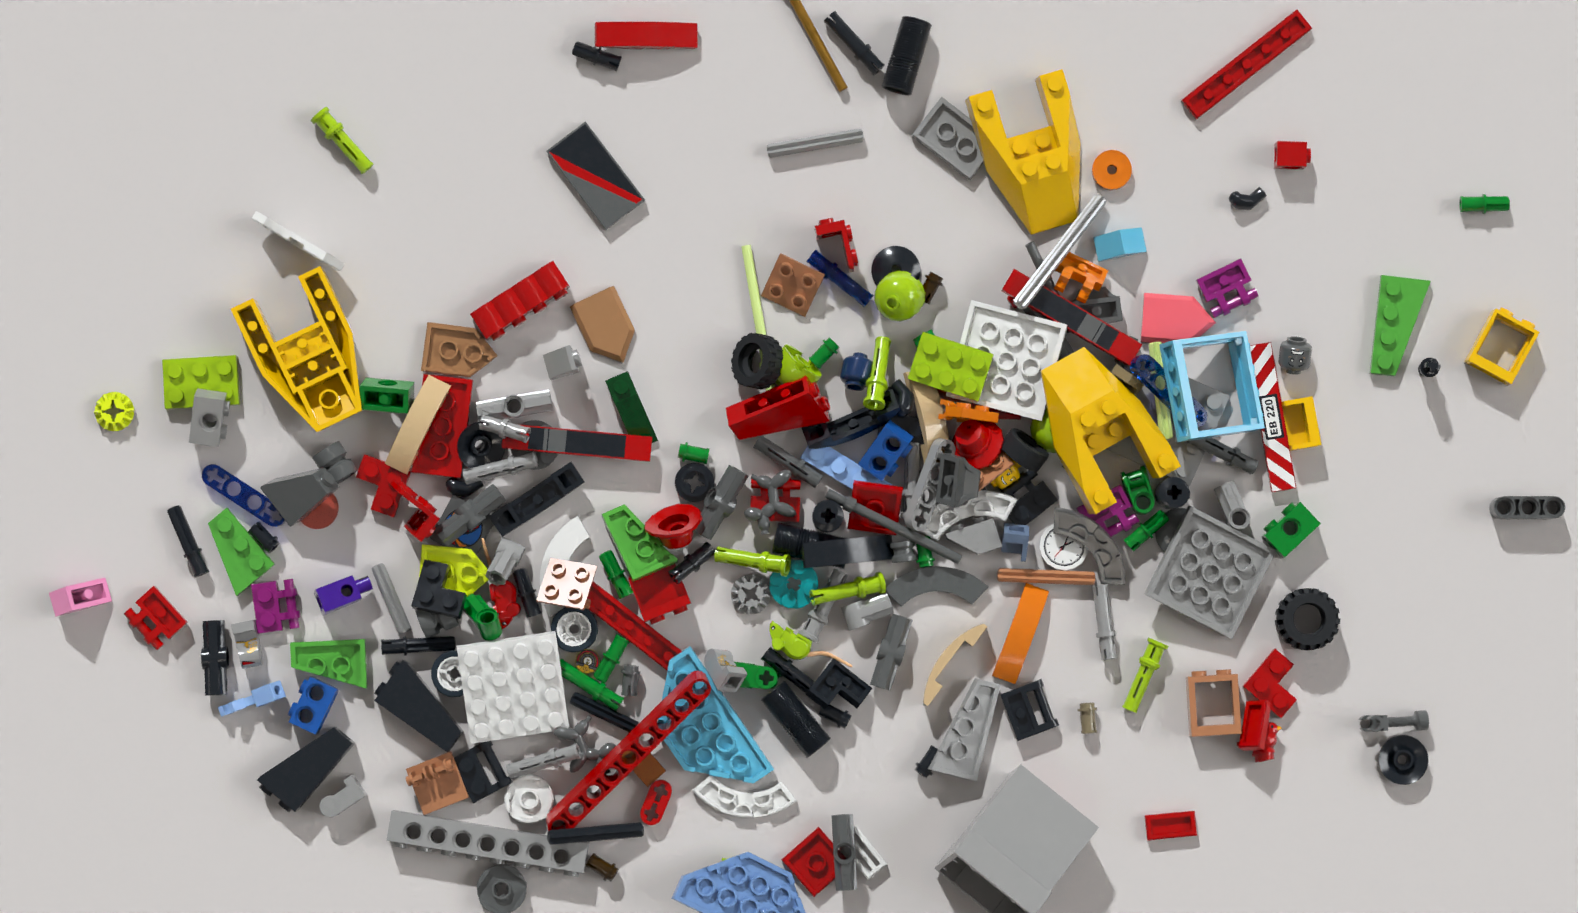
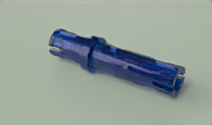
M815 250L806 261L819 272L825 274L824 279H829L863 307L874 296L838 268L836 262L832 263L819 253L818 250Z

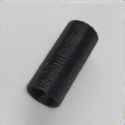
M902 16L882 82L884 89L902 95H912L916 76L918 75L917 72L932 27L929 22L911 16Z
M779 522L772 553L787 554L790 557L802 559V543L847 538L812 531V529L790 526V524L785 525V523ZM845 564L831 565L833 567L845 568Z
M783 681L763 697L761 701H763L762 703L766 705L767 709H769L770 713L777 719L776 721L780 723L784 730H787L786 733L792 737L798 748L802 750L801 752L808 758L825 745L831 737L815 721L816 718L810 714V711L807 710L803 702L793 693L789 685L785 683L786 681Z

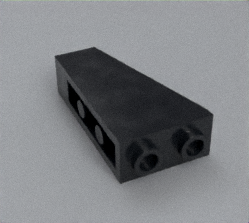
M402 660L401 663L397 661L389 671V674L392 676L388 682H382L376 689L374 694L377 697L374 701L440 748L450 752L464 731L411 664L406 660Z
M333 727L257 779L261 783L259 788L267 795L271 796L274 794L280 799L278 804L287 812L291 810L297 812L352 748L355 742L339 728Z

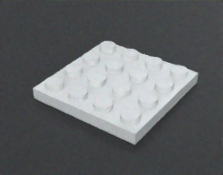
M971 300L960 344L994 354L979 402L947 392L946 396L1042 421L1046 410V400L1041 370L1059 360L1068 325Z
M555 631L457 646L471 744L552 732L562 727L569 728Z

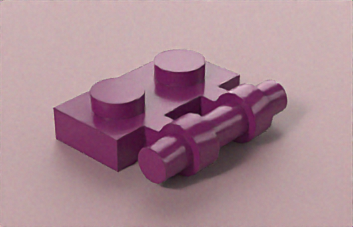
M1238 259L1196 280L1206 303L1213 299H1216L1218 303L1217 306L1210 309L1214 318L1221 314L1225 316L1231 313L1230 310L1240 305L1246 306L1251 303V300L1259 297L1255 288L1246 292L1243 286L1252 280L1242 259ZM1236 289L1238 296L1226 301L1223 294Z
M1121 485L1111 489L1117 503L1101 512L1089 514L1084 504L1076 508L1078 513L1094 520L1111 537L1123 530L1125 532L1132 529L1131 526L1140 522L1135 513L1126 517L1124 510L1132 505ZM1116 515L1119 522L1107 528L1104 521Z
M293 579L283 580L285 590L278 591L277 581L251 584L258 634L282 631V620H289L290 629L300 628L298 618H301L300 610H297L295 597L298 596L297 588H294ZM279 598H286L287 612L281 613Z

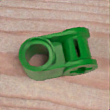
M1140 466V469L1129 473L1120 472L1122 484L1132 505V510L1136 514L1146 515L1153 509L1155 500L1145 466ZM1146 497L1149 501V508L1140 509L1136 505L1137 498Z
M734 662L737 667H744L747 672V676L740 686L741 688L771 689L778 684L779 675H777L778 673L774 668L751 663ZM766 671H770L769 674L774 676L773 681H769L768 685H765V681L761 680V675H765Z

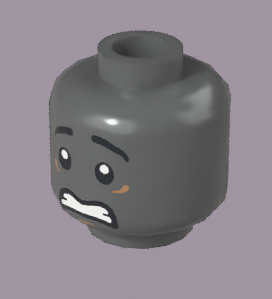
M1297 336L1287 337V340L1283 341L1280 345L1279 365L1285 368L1289 374H1301L1302 370H1306L1310 366L1312 346L1307 343L1305 338Z

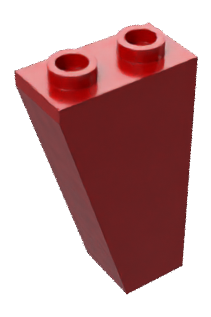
M805 375L801 379L784 383L726 407V414L730 429L739 440L828 422L830 421L828 410L831 408L826 396L822 397L820 395L817 384L815 382L811 383Z

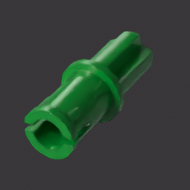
M1482 194V197L1460 196L1459 208L1460 212L1482 211V214H1485L1486 211H1508L1510 200L1507 196L1486 197V194Z
M1159 510L1144 524L1140 523V526L1124 539L1125 543L1134 552L1150 537L1151 539L1153 538L1152 535L1169 521L1168 516L1162 510Z
M608 550L600 554L599 559L609 576L607 580L612 582L619 596L618 598L622 599L633 593L624 575L625 570L621 569L613 552Z
M617 634L615 635L607 652L602 654L604 657L593 677L603 683L607 682L616 664H620L619 659L630 641Z

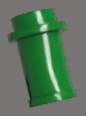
M830 337L827 340L824 339V343L809 357V360L819 369L834 353L837 354V350L840 348Z
M686 442L685 444H680L678 458L682 459V462L690 460L707 464L709 448L691 446Z
M916 544L918 555L916 563L919 564V568L933 567L935 558L932 557V551Z

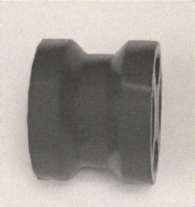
M913 541L890 543V548L894 554L892 563L917 560L916 555L913 553L915 543Z

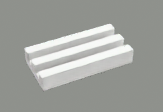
M855 825L854 833L859 836L880 863L876 866L855 840L856 850L872 870L868 872L857 857L856 866L869 880L885 867L887 863ZM841 846L850 857L852 851L848 848V846Z

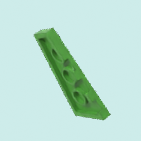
M1387 275L1380 276L1370 374L1396 375L1431 281Z

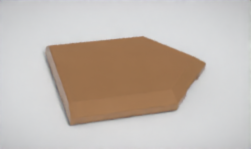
M615 286L571 305L570 309L590 351L624 363L635 329Z
M427 322L421 371L471 377L497 357V354L476 328Z

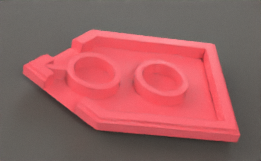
M1144 293L1140 342H1162L1163 344L1172 340L1200 337L1216 322L1193 296Z

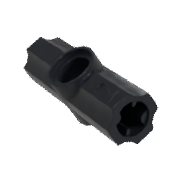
M225 620L203 621L204 647L201 649V664L205 675V696L227 695L229 651L226 646Z

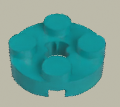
M791 559L790 570L786 577L781 576V573L772 572L769 589L772 597L778 604L786 608L798 609L808 605L814 599V597L810 598L809 592L810 590L818 589V577L813 568H803L802 560ZM791 577L795 580L799 579L801 581V585H798L800 589L794 591L793 588L788 589L786 584L790 582L787 580Z

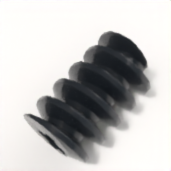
M1170 477L1157 485L1155 498L1161 507L1172 510L1182 507L1187 503L1190 498V490L1186 482L1181 478ZM1171 488L1172 491H1177V496L1173 497V499L1171 495H1167V491L1171 490Z
M832 500L819 502L812 514L815 527L826 533L837 530L844 518L843 509L837 502ZM826 510H831V515H835V518H832L830 523H826L825 518H821V514H825Z

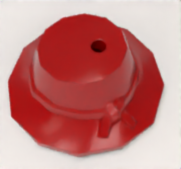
M967 420L957 428L952 442L956 449L955 455L965 458L970 465L980 470L990 466L1000 455L1004 438L1002 430L995 423Z
M675 504L663 508L645 522V532L658 537L661 543L668 549L683 548L690 544L693 538V530L702 521L701 511L690 504Z

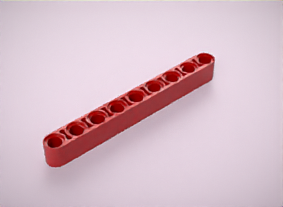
M702 671L691 672L554 806L546 816L548 831L574 828L698 707L711 691L706 674ZM698 681L704 682L702 688H692L694 683ZM679 699L687 700L683 706L675 705V702ZM662 716L669 717L666 723L661 724L657 722ZM643 734L652 735L647 741L640 740ZM626 751L634 752L630 758L622 757ZM609 768L616 769L613 775L604 774ZM590 786L599 787L596 792L591 793L587 791ZM573 803L581 804V807L576 810L569 808ZM556 820L564 822L559 827L552 826V823Z

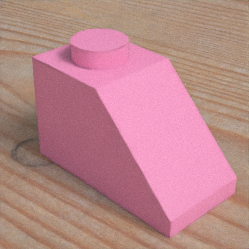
M106 578L66 586L49 593L55 617L112 601Z

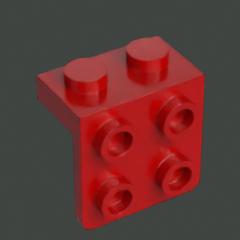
M833 218L820 220L819 225L815 226L816 240L841 235L848 272H854V266L858 265L856 250H851L849 242H852L853 239L851 226H845L844 220L835 222Z
M392 481L390 485L418 507L404 527L422 542L424 538L427 539L433 534L435 525L440 520L435 514L437 509L422 496L416 499L418 494L401 481L397 484Z
M676 564L632 582L629 576L628 580L640 607L644 622L650 621L651 625L665 620V614L672 611L674 615L680 614L688 610L687 605L692 604L683 581L679 584L673 581L679 573L673 578L668 574V571L676 567Z

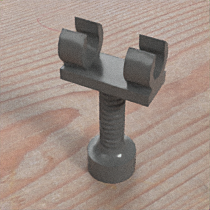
M1426 710L1415 711L1414 716L1392 718L1387 717V715H1363L1359 718V720L1366 719L1370 721L1368 728H1360V730L1365 732L1388 731V727L1414 726L1417 731L1428 730L1429 716Z

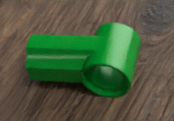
M471 594L467 596L463 611L479 629L481 637L487 641L499 638L502 634V627L497 611L490 608L480 595Z

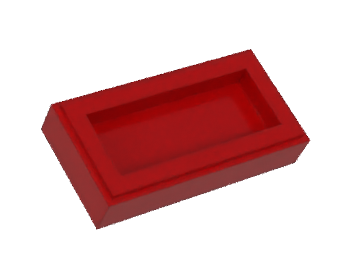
M1268 700L1246 701L1242 734L1240 735L1238 748L1243 751L1264 750L1271 702Z
M1195 811L1144 815L1147 840L1197 836Z

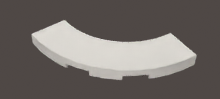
M257 211L253 215V221L337 271H341L345 263Z
M980 490L977 498L965 501L959 507H951L939 503L934 508L927 528L920 532L938 541L950 526L967 517L989 516L1006 521L1017 499L996 491Z
M578 516L566 523L550 542L542 560L540 587L550 558L569 561L575 550L585 540L590 538ZM544 603L549 617L565 608L564 606L560 607Z
M710 775L692 790L712 808L737 817L753 818L771 815L782 811L797 801L782 782L764 791L740 792L726 787L714 776Z

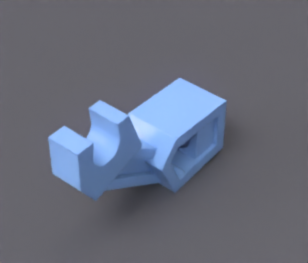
M279 680L251 691V696L218 707L221 717L256 704V707H260L286 697L281 681Z

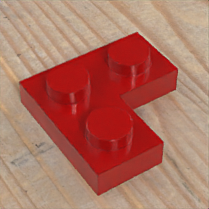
M364 454L356 478L379 486L370 509L395 518L402 495L390 483L394 481L399 484L402 481L407 485L412 471L405 474L386 465L382 460Z
M1274 648L1244 683L1243 687L1259 701L1268 700L1271 702V711L1279 718H1282L1297 699L1278 683L1294 664Z

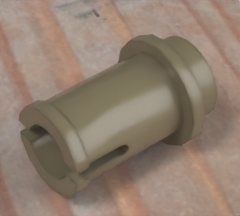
M1094 702L1080 703V708L1077 710L1081 716V734L1097 733L1095 717L1097 707H1095Z

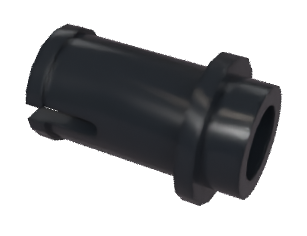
M257 522L256 525L254 524L248 531L261 544L263 551L271 553L280 544L277 541L278 537H273L261 522Z
M830 704L826 709L821 708L818 714L820 717L822 716L837 724V728L842 727L844 729L852 716L848 714L847 710L844 712Z
M932 745L930 746V749L920 763L917 762L915 764L917 766L915 768L917 773L925 778L929 775L932 776V770L928 768L938 749Z

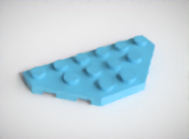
M689 646L669 660L662 700L693 671L705 673L711 686L708 697L664 739L682 768L686 771L742 780L748 783H755L773 771L774 767L722 691H718L707 669L692 647ZM698 681L694 683L692 688L700 689L703 687L704 682ZM679 699L675 702V705L683 706L687 700ZM660 717L658 723H666L669 717Z

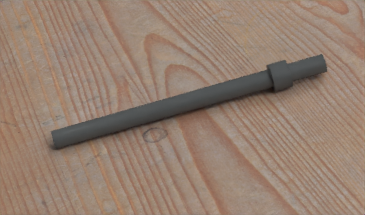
M829 489L825 498L841 505L843 510L849 513L853 511L956 564L961 560L962 555L857 503V499L849 495L845 497Z

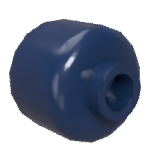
M859 352L853 353V356L846 357L843 360L840 379L845 384V387L854 391L864 390L866 381L871 376L872 361L868 359L866 354Z

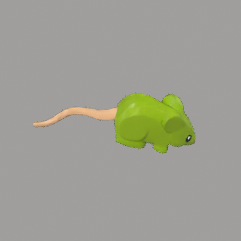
M774 621L770 622L769 632L774 650H782L784 654L793 660L823 655L852 667L850 663L829 652L811 651V640L799 633L794 634V631L788 627L783 630Z

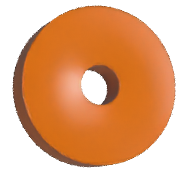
M1104 151L1093 162V179L1103 189H1120L1131 177L1132 166L1130 160L1120 151ZM1114 166L1116 173L1109 174L1107 168Z

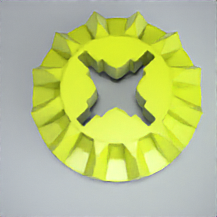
M110 392L103 394L96 402L94 414L97 423L104 429L120 431L132 422L134 406L126 395L120 392ZM113 401L116 408L124 410V412L116 414L115 422L111 414L104 413V411L112 408Z

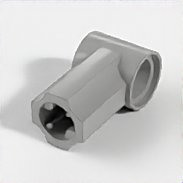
M1228 482L1215 488L1214 491L1225 515L1226 524L1238 531L1245 529L1250 523L1251 517L1244 506L1235 482ZM1234 513L1243 515L1245 520L1243 525L1238 526L1233 523L1232 515Z
M502 537L495 551L494 559L485 575L489 582L496 586L505 585L514 566H518L526 547Z
M887 593L872 597L863 602L861 600L841 607L849 631L894 613Z

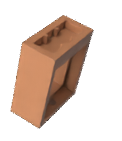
M1231 669L1216 670V675H1207L1206 671H1192V676L1186 677L1189 736L1242 734L1238 674H1231ZM1230 681L1233 724L1197 726L1195 683Z

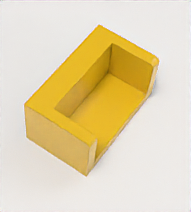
M1313 396L1283 401L1282 408L1290 451L1320 446L1321 439Z

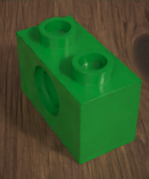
M366 377L360 384L359 392L362 410L408 414L414 402V382Z
M1291 502L1281 512L1284 516L1276 522L1273 519L1263 528L1266 533L1262 538L1276 550L1281 558H1285L1321 524L1301 502H1298L1296 505ZM1287 521L1294 523L1296 527L1293 535H1287L1283 530V526Z

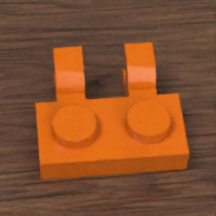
M1069 252L1055 270L1061 274L1054 289L1063 293L1070 278L1078 281L1083 286L1076 300L1086 303L1092 289L1096 291L1101 289L1109 270Z
M940 399V404L945 405L946 409L944 414H939L938 419L952 420L957 418L956 422L960 423L967 420L998 423L999 413L989 412V407L975 405L973 407L969 403L956 402L955 404L953 401Z

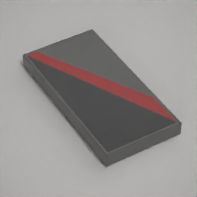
M586 121L546 151L606 230L645 201Z

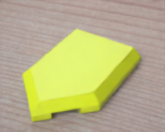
M422 544L420 574L425 559L448 564L450 570L444 588L464 592L469 596L489 580L485 576L488 570L472 549Z

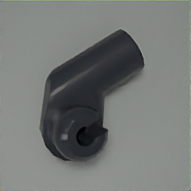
M1260 187L1250 195L1240 194L1238 191L1230 194L1229 202L1236 209L1251 210L1267 195Z
M898 379L891 385V388L899 396L898 404L901 410L897 414L905 417L913 409L914 394Z
M451 477L446 481L447 491L452 495L468 497L484 486L482 481L466 485L465 482L458 481L455 477Z

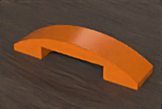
M1025 583L992 676L1016 684L1049 591Z

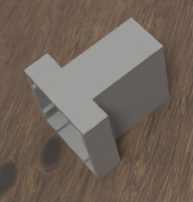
M1020 764L1009 773L958 841L949 848L934 869L989 913H1037L1052 894L1050 892L1099 827Z

